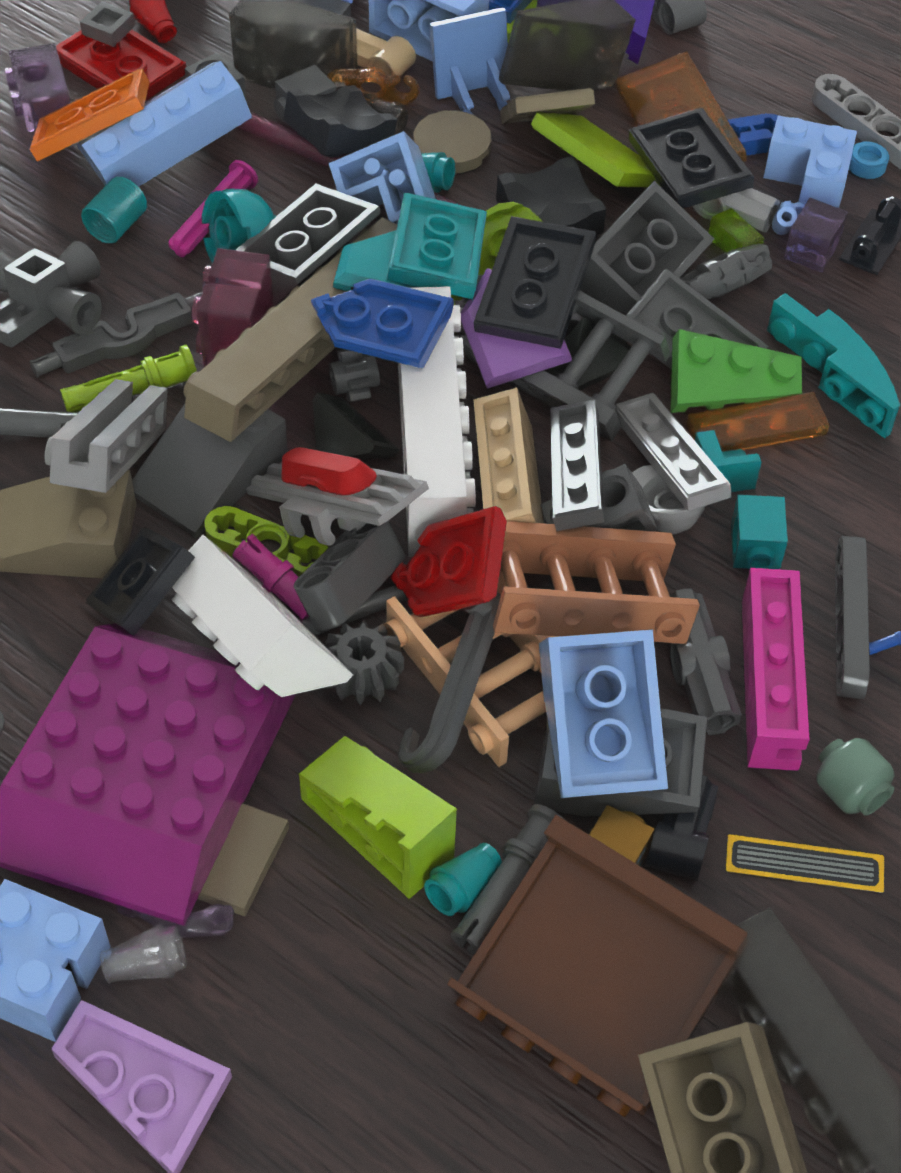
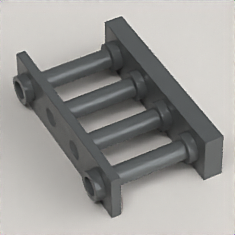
M580 291L572 317L577 313L582 317L589 318L596 325L563 373L558 372L553 376L543 370L510 381L509 383L552 408L595 400L599 413L600 435L612 441L621 429V424L615 411V401L648 353L666 362L670 352L665 333L659 327L648 321H643L640 324ZM611 333L633 344L599 394L594 393L590 397L578 390L577 382ZM465 334L463 337V350L468 359L477 364Z

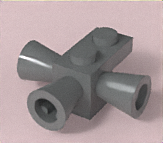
M74 241L58 258L34 248L17 260L7 251L0 248V291L9 293V298L0 303V343L12 348L56 317L77 334H86L95 327L102 311V303L99 296L94 293L71 289L94 280L101 274L100 263L94 252L86 244Z

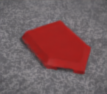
M493 506L429 524L417 539V542L421 545L407 565L400 563L390 577L395 586L402 590L408 598V606L415 616L421 618L487 603L497 596L507 524L501 508Z

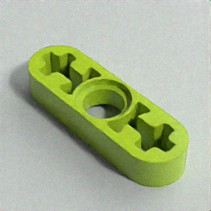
M222 506L212 510L204 521L206 537L231 558H233L232 554L240 545L242 539L246 540L251 534H254L259 541L267 539L277 541L281 546L272 553L282 562L288 560L294 566L293 572L298 577L314 563L311 562L308 567L302 566V562L309 563L311 559H318L328 549L327 545L319 543L317 539L307 535L301 538L290 536L284 526L231 506ZM232 526L235 530L228 529V527ZM218 529H219V530H223V531H225V532H224V533H218Z

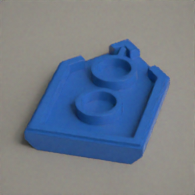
M369 278L353 284V290L330 297L327 293L311 299V304L335 347L424 368L451 317L454 299Z

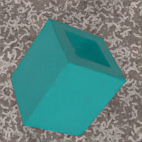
M714 430L696 432L695 442L729 481L731 492L755 489L762 463L759 454L746 455L742 449L722 452Z

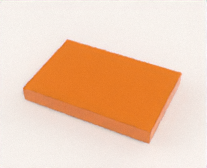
M138 69L40 118L30 147V151L38 162L143 110L149 86V79L143 69Z

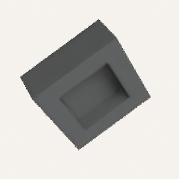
M102 1L80 21L82 35L114 47L135 27L134 13Z

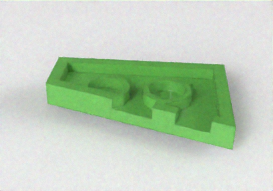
M681 329L672 338L671 413L685 412L688 407L706 406L707 410L722 409L725 404L745 403L747 406L795 403L802 394V357Z

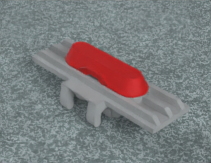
M298 447L286 452L280 464L272 463L268 466L267 473L264 476L256 475L253 477L251 485L246 488L248 495L283 503L279 506L285 530L290 536L298 538L304 536L305 529L301 525V516L307 515L311 521L312 530L317 541L331 546L335 543V536L331 532V524L335 518L338 521L339 528L348 531H358L366 523L380 526L426 492L429 486L426 481L414 479L410 475L370 468L357 458Z

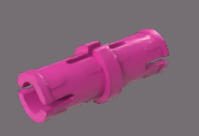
M254 534L249 535L246 539L248 542L243 540L233 552L232 557L263 583L262 587L268 593L275 594L299 616L300 620L308 618L309 616L294 589V583L299 578L293 572L294 566L288 560L282 562Z

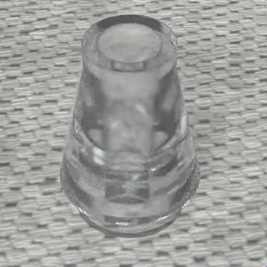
M158 924L116 947L101 951L100 953L102 971L109 984L125 980L174 978L175 971L186 969L187 966L183 940L176 925L164 928L162 924Z

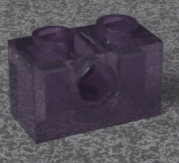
M55 43L8 51L12 67L4 68L9 91L13 92L11 93L15 115L16 117L24 116L28 132L36 130L40 118L71 103Z

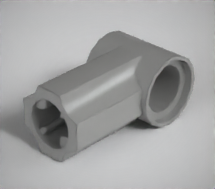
M750 188L694 205L693 208L705 219L717 220L724 215L766 233L772 225V219L779 208L780 200Z

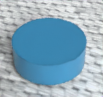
M875 142L857 143L853 148L849 170L854 175L864 179L881 177L886 172L889 153L883 146Z

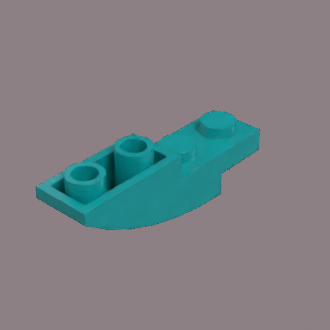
M786 293L774 300L767 332L773 335L778 342L783 343L802 357L811 367L816 368L822 373L819 389L825 392L830 399L838 402L855 415L864 425L873 429L884 439L889 436L900 403L887 371L866 342L830 309L817 317Z

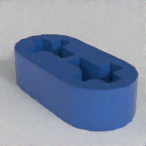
M760 114L728 119L719 123L717 128L739 157L768 153L778 115Z

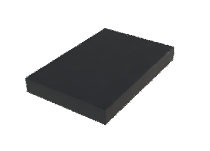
M703 108L629 129V141L662 189L683 209L753 188L754 175Z
M511 216L473 322L475 332L561 349L595 247L596 232Z

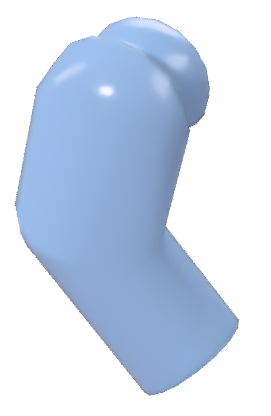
M791 200L782 202L772 219L774 232L779 235H786L794 224H802L806 216L804 215L805 205L802 202L791 203Z

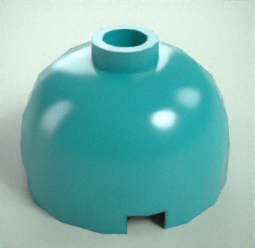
M232 188L212 192L206 199L202 212V224L209 223L210 237L203 239L209 258L219 272L223 274H238L232 253L249 238L259 234L276 217L261 196L246 189Z

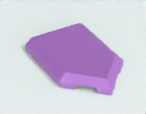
M487 268L476 286L473 299H468L461 311V324L486 388L488 389L572 361L565 340L561 349L475 332L473 322L492 271Z

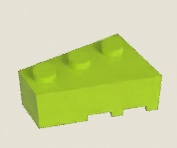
M344 736L299 773L301 799L408 899L424 887L425 882L430 878V871L433 868L454 858L457 808L374 755L367 747L360 746Z

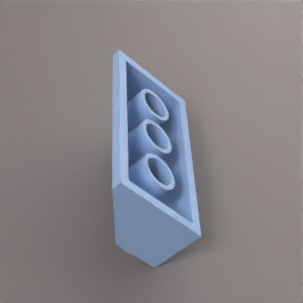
M218 61L207 65L145 103L143 110L91 135L78 143L77 146L104 185H107L114 177H124L139 187L252 118L240 85L223 63Z

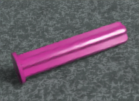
M235 160L229 166V174L212 192L232 188L253 189L258 184V176L249 164L241 160ZM206 199L169 239V248L179 257H185L187 254H190L209 232V223L202 224V212Z

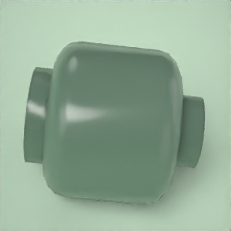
M854 738L847 742L837 739L826 746L820 753L818 759L822 764L817 771L816 781L821 789L844 813L856 814L861 812L864 816L872 814L883 806L894 793L895 788L892 782L895 772L891 764L866 739Z

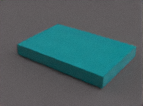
M404 193L386 280L415 287H450L451 295L473 299L477 285L487 212L411 193Z

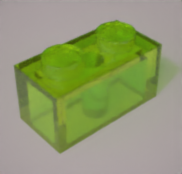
M732 208L711 217L708 233L714 238L712 242L716 243L725 253L733 249L758 243L763 244L764 237Z

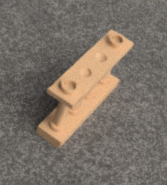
M500 571L497 592L502 594L503 586L506 587L503 572ZM395 596L386 600L387 622L384 623V626L387 629V636L398 637L401 647L438 693L441 694L461 636L437 649L423 632V629L459 609L420 618L415 616L414 613L409 614ZM494 634L493 639L500 635L504 637L510 636L521 652L480 675L463 724L467 727L469 738L477 751L483 755L487 753L498 767L507 763L508 734L546 712L543 691L497 718L490 714L479 698L529 669L533 671L538 670L541 673L539 643L548 637L560 636Z

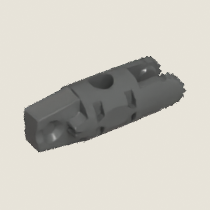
M759 243L733 249L697 265L696 269L684 273L680 279L707 300H713L749 284L772 269L770 251L767 245Z

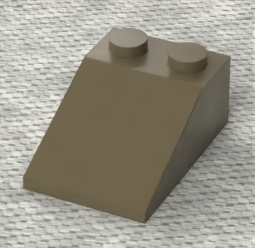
M127 470L106 493L50 483V476L0 490V572L103 579L129 544L137 506L130 470Z

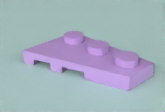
M83 1000L78 1004L52 1047L54 1057L168 1173L181 1172L232 1078L230 1068Z

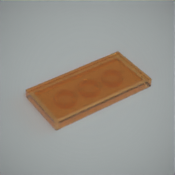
M687 51L615 79L617 90L637 126L703 108L743 162L747 161L745 148Z

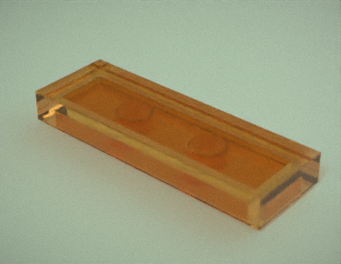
M809 392L688 414L686 425L694 441L696 432L714 430L723 452L738 449L746 450L827 435L830 424L815 393Z

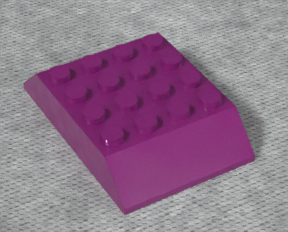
M115 623L94 627L1 783L0 867L184 926L296 694L280 697L265 684L259 691L256 690L235 671L241 664L240 662L235 666L214 649L142 628L133 636Z

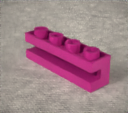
M750 568L742 598L747 764L749 768L799 771L802 762V750H806L810 740L800 571Z

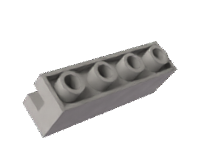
M115 379L57 433L48 439L44 458L46 465H50V483L106 493L165 431L168 388L150 385L132 402L133 382Z

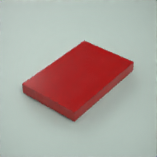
M80 30L50 49L54 62L97 89L138 69H143L149 79L145 101L185 75L184 68H186V62L134 30L125 35L114 47L82 35Z

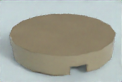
M458 110L433 113L418 122L413 131V141L419 146L421 153L444 152L447 157L454 159L456 166L455 174L478 168L482 165L483 159L491 153V130L483 120L470 113Z

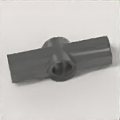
M692 588L676 590L670 597L698 599L700 607L687 644L671 643L670 661L674 679L678 686L684 685L693 714L707 717L706 732L708 735L725 733L731 727L738 725L742 716L729 677L731 667L726 641L723 636L715 635L703 595L694 592Z

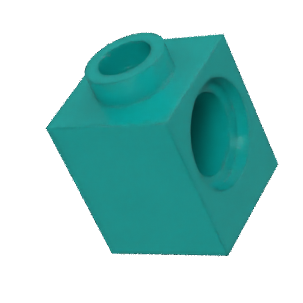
M737 495L731 520L733 568L780 570L788 543L785 497Z

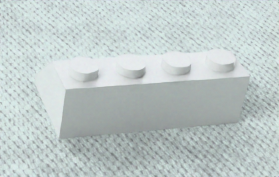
M202 535L188 550L195 558L172 588L176 595L171 600L188 616L194 619L192 623L205 636L215 642L213 646L222 656L235 666L239 662L241 663L235 671L249 685L259 691L265 684L280 697L347 683L353 676L273 593H268L262 587L263 583L205 535Z

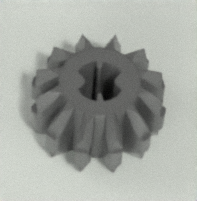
M363 619L359 628L353 629L344 622L340 628V635L328 633V638L325 641L326 648L353 674L347 683L327 687L336 688V693L341 701L350 695H355L356 701L361 706L365 696L372 695L381 702L384 697V689L396 690L399 684V675L404 670V656H402L401 643L398 637L387 636V629L384 623L374 629H370L365 619Z

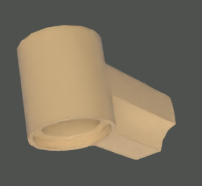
M346 25L340 30L339 37L334 44L336 56L367 69L370 77L377 84L384 87H389L396 82L416 60L415 50L406 39L393 36L388 41H385L350 25Z

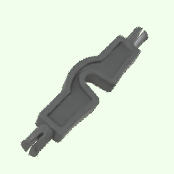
M208 289L187 298H183L180 293H174L157 301L130 308L125 315L129 331L119 333L107 322L98 321L95 327L86 334L75 333L53 342L54 351L36 359H31L29 361L30 366L38 378L61 367L68 374L103 359H120L135 355L149 347L157 337L191 324L193 322L192 314L215 305L213 296Z

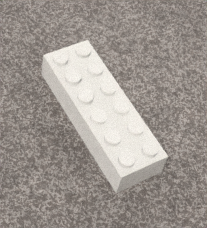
M450 287L412 288L451 298ZM453 305L451 317L424 368L398 363L404 474L410 475L417 480L426 481L429 486L426 492L406 506L408 557H413L421 546L417 539L429 524L472 513L473 508L467 507H475L476 504L475 479L470 477V471H465L472 470V443L467 441V436H462V434H469V408L464 405V402H459V399H466V372L462 371L461 368H457V365H463L464 361L463 338L454 336V332L461 331L460 305Z

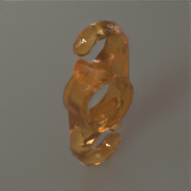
M376 67L335 69L326 75L333 83L341 82L346 86H356L362 91L364 98L371 107L381 105L406 106L415 101L420 94V86L412 76H405L404 82L410 87V92L403 93L395 88V85L401 81L400 76H388L383 70ZM365 82H375L381 87V90L376 93H370L365 91L361 85Z

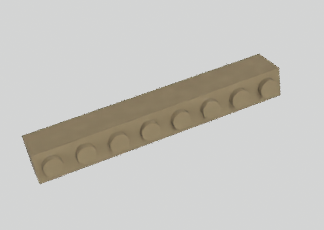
M381 218L369 229H363L352 243L397 230V224ZM343 247L324 267H318L312 277L304 284L296 286L284 301L276 307H271L265 316L252 328H246L241 333L239 339L226 350L221 349L215 355L213 361L201 371L191 374L183 391L186 397L185 419L232 442L335 348L311 304V299L327 293L330 297L347 292L333 288Z

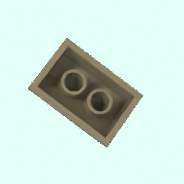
M745 1022L638 1055L670 1173H807L763 1026Z

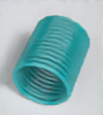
M114 177L82 209V222L88 232L96 239L104 243L113 244L146 211L147 200L137 184L124 177Z

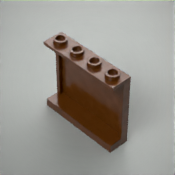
M555 815L544 832L548 841L459 980L456 981L451 977L447 985L460 994L454 1003L481 1022H483L487 1014H490L506 1026L500 1035L528 1054L533 1046L536 1045L553 1056L548 1067L573 1084L577 1085L583 1076L601 1088L596 1099L625 1118L630 1109H632L641 1116H644L651 1104L638 1055L686 1041L692 1037L749 943L748 932L558 815Z

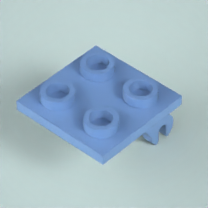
M502 7L430 23L435 97L442 99L452 96L460 111L473 114L470 109L474 108V104L468 91L488 87L500 111L507 104L506 100H510L509 92L505 84L509 83L506 10Z

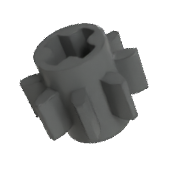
M346 349L337 350L339 360L329 362L328 364L330 380L335 395L346 393L347 401L350 402L371 398L369 388L380 386L379 370L375 357Z

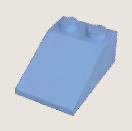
M653 630L548 637L540 642L539 653L543 696L561 798L668 789Z

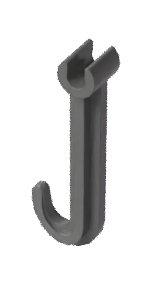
M497 592L495 598L487 603L462 608L469 614L436 705L428 734L417 748L420 734L413 728H408L400 743L398 752L399 762L412 773H426L434 770L451 755L457 743L495 634L493 624L501 598L499 592Z

